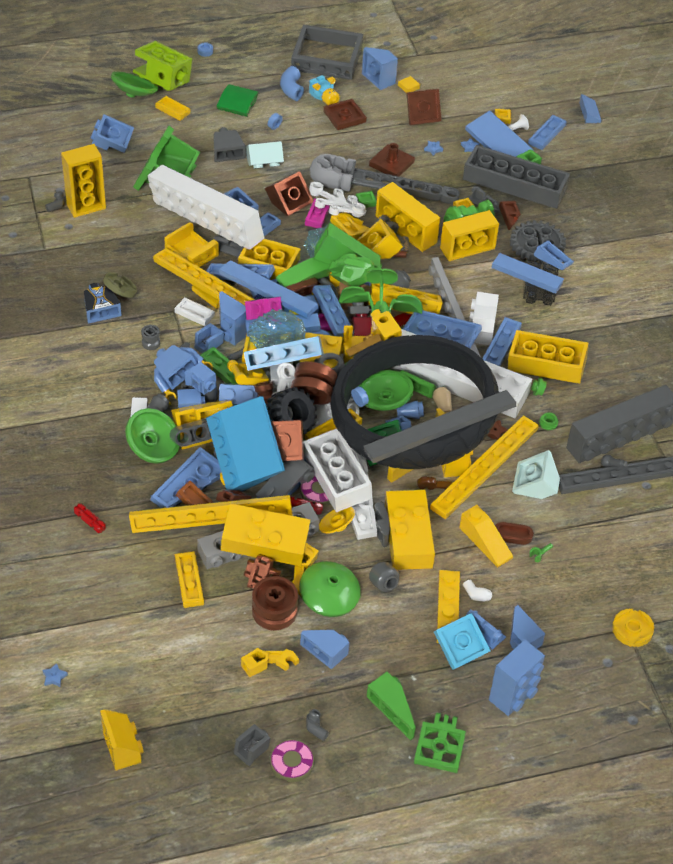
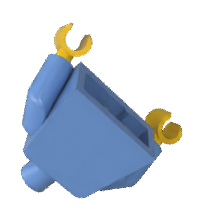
M172 345L167 350L162 348L157 351V358L154 360L156 365L154 381L161 392L166 394L165 397L168 400L170 396H174L178 401L176 394L170 392L169 388L173 390L185 380V371L200 362L213 370V366L210 362H204V358L193 348H179Z

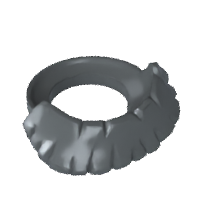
M326 353L314 360V362L324 364L323 362L327 359L336 360L339 364L332 369L337 373V376L345 366L342 357L334 353Z

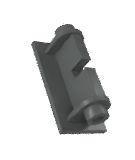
M474 186L471 189L472 195L467 198L475 206L478 207L480 202L490 200L494 207V213L500 211L498 201L489 195H485L486 193L481 187Z
M221 235L214 237V240L219 243L220 252L239 257L244 248L243 246Z

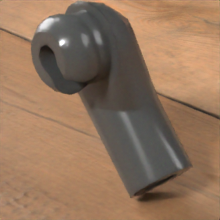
M312 709L306 716L307 730L320 740L325 741L329 732L320 726V712Z

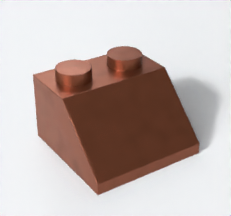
M300 171L290 174L265 188L271 203L286 216L295 213L314 201Z

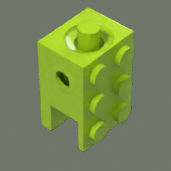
M157 41L135 49V56L147 61V64L133 69V73L139 75V77L145 78L168 91L190 81L192 58Z

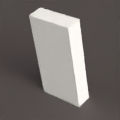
M185 297L175 307V313L203 326H206L215 316L214 310Z

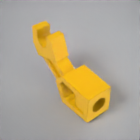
M308 543L305 545L303 555L306 563H302L301 566L294 565V580L292 583L298 590L299 595L300 579L304 571L317 559L319 552Z
M256 648L241 658V667L250 678L266 670L268 663H276L278 667L287 671L289 669L287 661H292L294 665L299 664V658L293 651L285 649V651H262Z

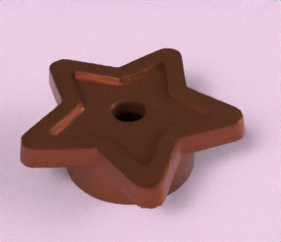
M498 420L487 436L498 440L508 429L502 427L501 421Z

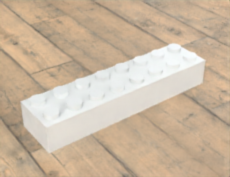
M161 165L147 175L153 200L156 204L249 250L264 239L258 210L164 165Z
M401 329L402 336L416 335L414 333ZM485 361L495 376L499 392L507 390L516 401V407L502 413L516 418L530 393L532 378ZM414 363L387 368L398 372L403 370L434 384L437 388L446 387L451 394L472 402L483 399L478 387L468 377L448 367Z

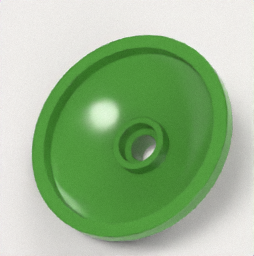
M119 71L112 72L111 74L112 81L120 90L126 92V95L129 97L148 96L156 93L158 90L156 84L137 75Z
M382 370L370 376L359 385V387L366 391L369 402L365 406L378 411H389L403 406L411 399L414 391L411 379L407 375L394 370Z
M141 409L135 412L126 424L125 434L130 448L138 457L147 462H167L176 455L180 447L170 439V431L176 427V424L168 415L159 410ZM180 434L177 436L178 441H180Z
M331 561L315 563L304 571L300 579L299 590L303 601L311 610L327 617L346 615L356 607L360 599L361 589L357 577L351 570L339 563Z

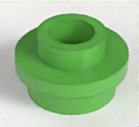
M539 377L538 380H534L531 387L533 395H543L547 384L546 381H543V378Z
M549 412L543 414L539 420L540 426L545 430L556 429L558 426L557 416Z

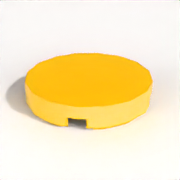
M628 608L616 614L612 630L616 639L622 644L630 647H640L646 645L651 640L654 633V623L645 612Z

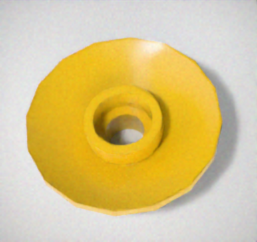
M352 507L339 512L332 510L320 521L319 530L325 534L345 530L347 525L353 520L355 510Z

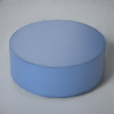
M209 43L199 44L198 54L203 57L211 56L213 54V46Z
M274 113L269 118L267 126L272 130L277 129L282 123V116Z
M358 386L351 391L352 398L359 407L368 404V395L362 387Z

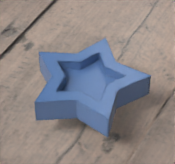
M471 138L468 141L461 142V146L465 148L464 152H472L476 145L480 146V143L474 142Z
M428 141L424 151L431 152L434 156L437 152H443V148L439 145V141Z
M57 663L51 669L42 670L46 677L45 686L55 684L60 687L61 680L68 675L67 672L59 670Z

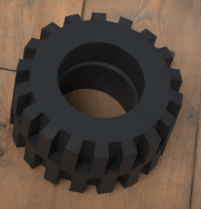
M297 387L288 388L268 398L266 408L271 422L302 420L303 435L310 432L312 427L315 426L316 422L314 419H317V414H315L317 408L313 405L314 400L310 399V395L304 393L303 389H298ZM288 406L291 408L293 412L294 420H292L288 415Z

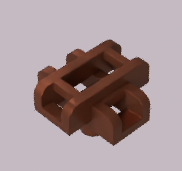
M222 490L218 492L216 500L220 502L252 499L250 495L239 490Z
M259 554L255 560L249 559L247 561V568L243 575L249 578L248 588L254 589L257 584L255 580L260 581L270 577L271 574H273L272 576L280 577L281 571L272 568L274 559Z

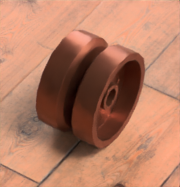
M305 361L297 364L294 373L295 379L292 381L291 388L303 389L304 393H308L310 395L309 398L314 400L313 404L324 405L331 402L332 388L335 385L337 373L332 368L317 362Z
M271 576L260 580L252 591V616L255 622L264 629L275 631L285 629L295 621L298 611V590L295 585L288 579L279 576Z

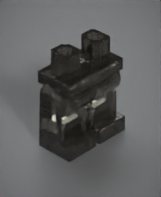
M525 261L526 264L541 269V263ZM543 263L542 270L558 276V268ZM523 281V299H526V303L533 304L536 300L543 301L544 305L551 306L555 302V293Z

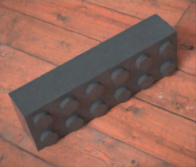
M479 145L474 147L465 163L463 180L556 209L568 188L570 173Z
M664 385L573 422L566 448L576 461L581 463L589 461L598 455L606 454L617 447H623L629 442L637 441L648 434H654L660 429L670 427L673 424V392L667 385Z

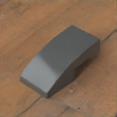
M381 501L375 503L374 507L377 537L382 546L387 547L389 517Z

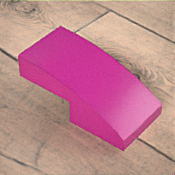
M281 297L245 301L247 320L282 315Z

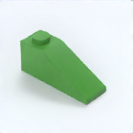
M385 672L368 685L367 698L411 741L415 734V724L402 685L395 676Z

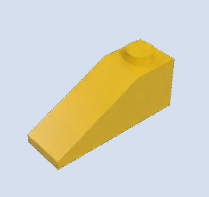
M478 505L461 514L459 528L497 568L513 559L511 551L491 518Z

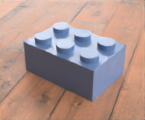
M526 640L521 642L496 665L489 701L507 716L513 711L518 712L524 705V701L527 698H533L538 691L537 685L541 680L540 673L544 668L543 661L545 655Z

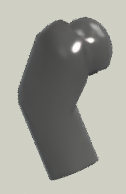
M62 191L54 194L56 198L54 202L45 205L48 213L63 207L66 198L63 196Z

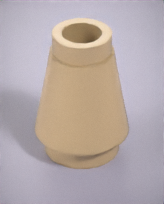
M446 387L434 390L433 399L437 407L445 414L451 412V392Z

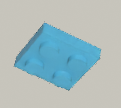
M472 613L434 631L452 670L490 652Z

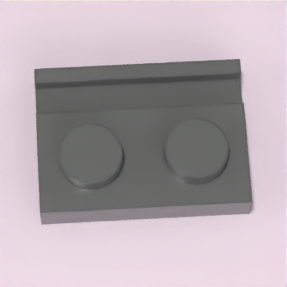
M352 302V306H348V313L369 314V311L372 313V309H369V306H364V302Z

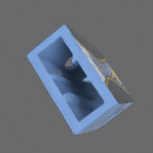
M91 283L89 289L84 291L88 324L121 316V303L114 292L106 285L99 286L98 283Z

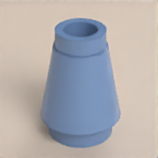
M416 400L397 408V417L404 416L414 419L424 417L423 403Z

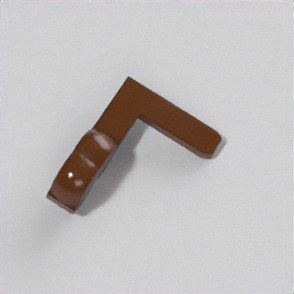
M423 476L417 479V487L419 489L428 488L433 490L439 488L446 490L452 484V482L436 481L434 477Z

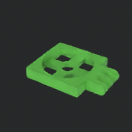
M436 712L434 724L423 721L414 764L457 773L466 731L455 729L458 717L453 716L451 724L448 723L449 715L445 714L444 720L440 721L441 713ZM439 732L438 737L434 740L425 738L429 734ZM447 734L454 738L458 745L450 744L446 740ZM442 743L444 749H437L436 744ZM422 747L432 749L434 752L433 759L426 758L423 755ZM446 752L456 755V758L449 763L442 761V756Z

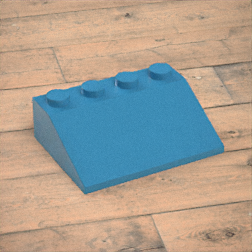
M263 396L226 408L206 418L226 490H239L243 492L285 471Z

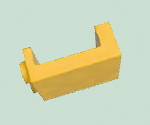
M191 222L181 226L164 238L165 248L198 267L219 256V243L214 239L207 242L194 232L193 223Z

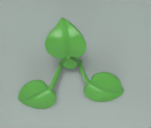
M373 268L367 273V280L370 283H380V297L375 305L373 304L370 292H365L364 288L358 286L344 288L339 298L340 304L369 301L372 312L380 309L382 313L386 311L391 313L393 308L397 311L422 314L423 310L421 301L413 295H399L397 299H392L389 306L383 301V283L393 284L398 280V274L391 269Z

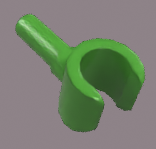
M550 543L542 549L534 547L530 550L529 557L538 555L535 557V562L538 563L541 561L542 555L553 548V545Z

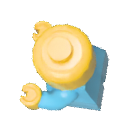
M321 75L317 79L310 80L309 93L314 98L323 100L327 105L338 103L340 99L339 94L333 89L336 81L333 77L326 80Z

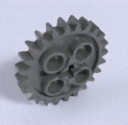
M533 220V223L527 221L526 225L520 223V226L516 225L515 230H512L510 236V246H512V251H516L515 255H521L520 259L527 258V262L533 260L534 264L537 261L543 264V261L535 257L534 253L537 247L546 241H550L563 253L566 247V238L564 233H560V228L555 229V225L549 226V222L543 224L542 220L539 223Z

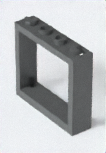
M303 25L291 57V66L296 67L299 72L352 80L363 47V34ZM305 40L354 47L350 63L300 55Z

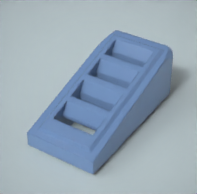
M550 241L539 245L534 253V256L560 270H564L574 262Z

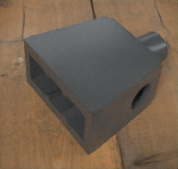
M222 127L218 132L214 133V162L245 159L246 146L237 130H228Z

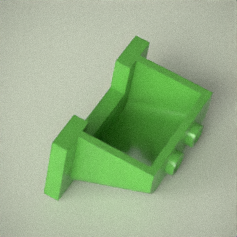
M168 126L151 153L133 188L139 191L143 183L149 184L147 175L161 165L190 178L191 175L189 173H193L197 165L194 163L200 152L172 135L174 129Z

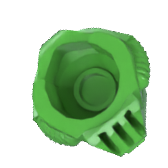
M345 254L335 262L332 261L328 269L332 272L330 275L346 286L359 287L368 282L367 273L370 269L375 268V266L367 257Z

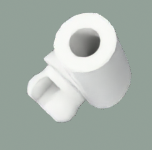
M467 580L463 583L465 590L472 600L484 602L492 598L490 590L475 587L472 580Z

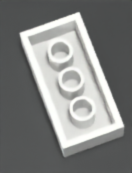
M337 429L303 441L304 457L307 463L314 468V475L335 512L372 499V484L348 443Z

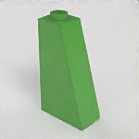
M331 223L328 224L315 246L314 259L327 264H331L332 261L335 262L345 254H356L357 257L369 258L374 263L375 268H382L380 255Z

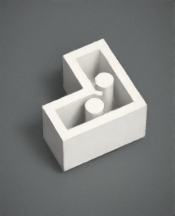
M477 292L476 299H472L471 309L474 312H470L469 322L482 325V330L474 341L477 344L490 345L492 342L499 297L497 294Z

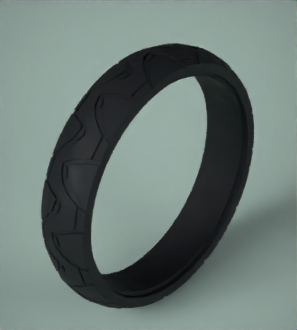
M407 335L380 341L357 353L339 373L333 387L330 403L335 427L354 451L370 460L364 451V446L385 437L365 429L351 416L347 409L351 391L363 381L382 370L394 366L414 363L434 364L451 368L468 377L478 387L484 399L499 393L497 381L489 366L476 352L467 346L443 337ZM497 415L376 463L400 469H426L448 464L474 450L489 434L495 424Z

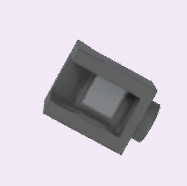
M255 724L252 725L236 739L234 754L250 767L254 760L269 748L270 737L268 733Z

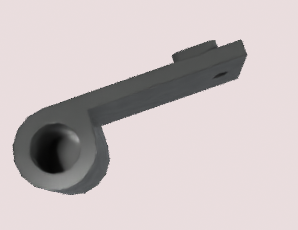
M304 460L286 461L283 464L285 471L271 477L259 490L256 497L285 496L298 482L302 484L310 482L314 477V468Z

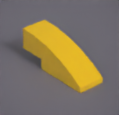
M231 400L173 409L171 410L173 422L176 426L208 418L221 410L232 407L233 404Z

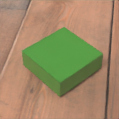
M372 191L356 194L358 203L364 204L366 208L376 206L377 200Z

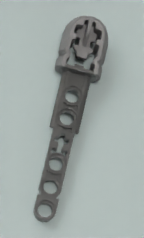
M332 154L317 156L310 166V175L313 181L323 184V187L341 188L343 191L349 192L351 185L354 184L381 189L388 185L382 181L395 183L411 196L434 201L441 200V202L449 204L458 201L460 195L459 191L453 187H442L438 184L355 168V159L349 158L346 160L344 157ZM431 191H437L439 194H434Z

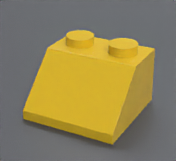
M382 219L378 220L357 239V241L380 255V259H390L403 247L395 232Z
M105 709L101 710L103 735L115 771L141 763V754L144 753L141 740L136 741L137 729L134 721L130 722L127 714Z

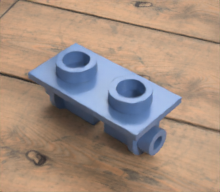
M469 610L466 615L472 613L491 650L506 638L500 629L497 630L476 610Z

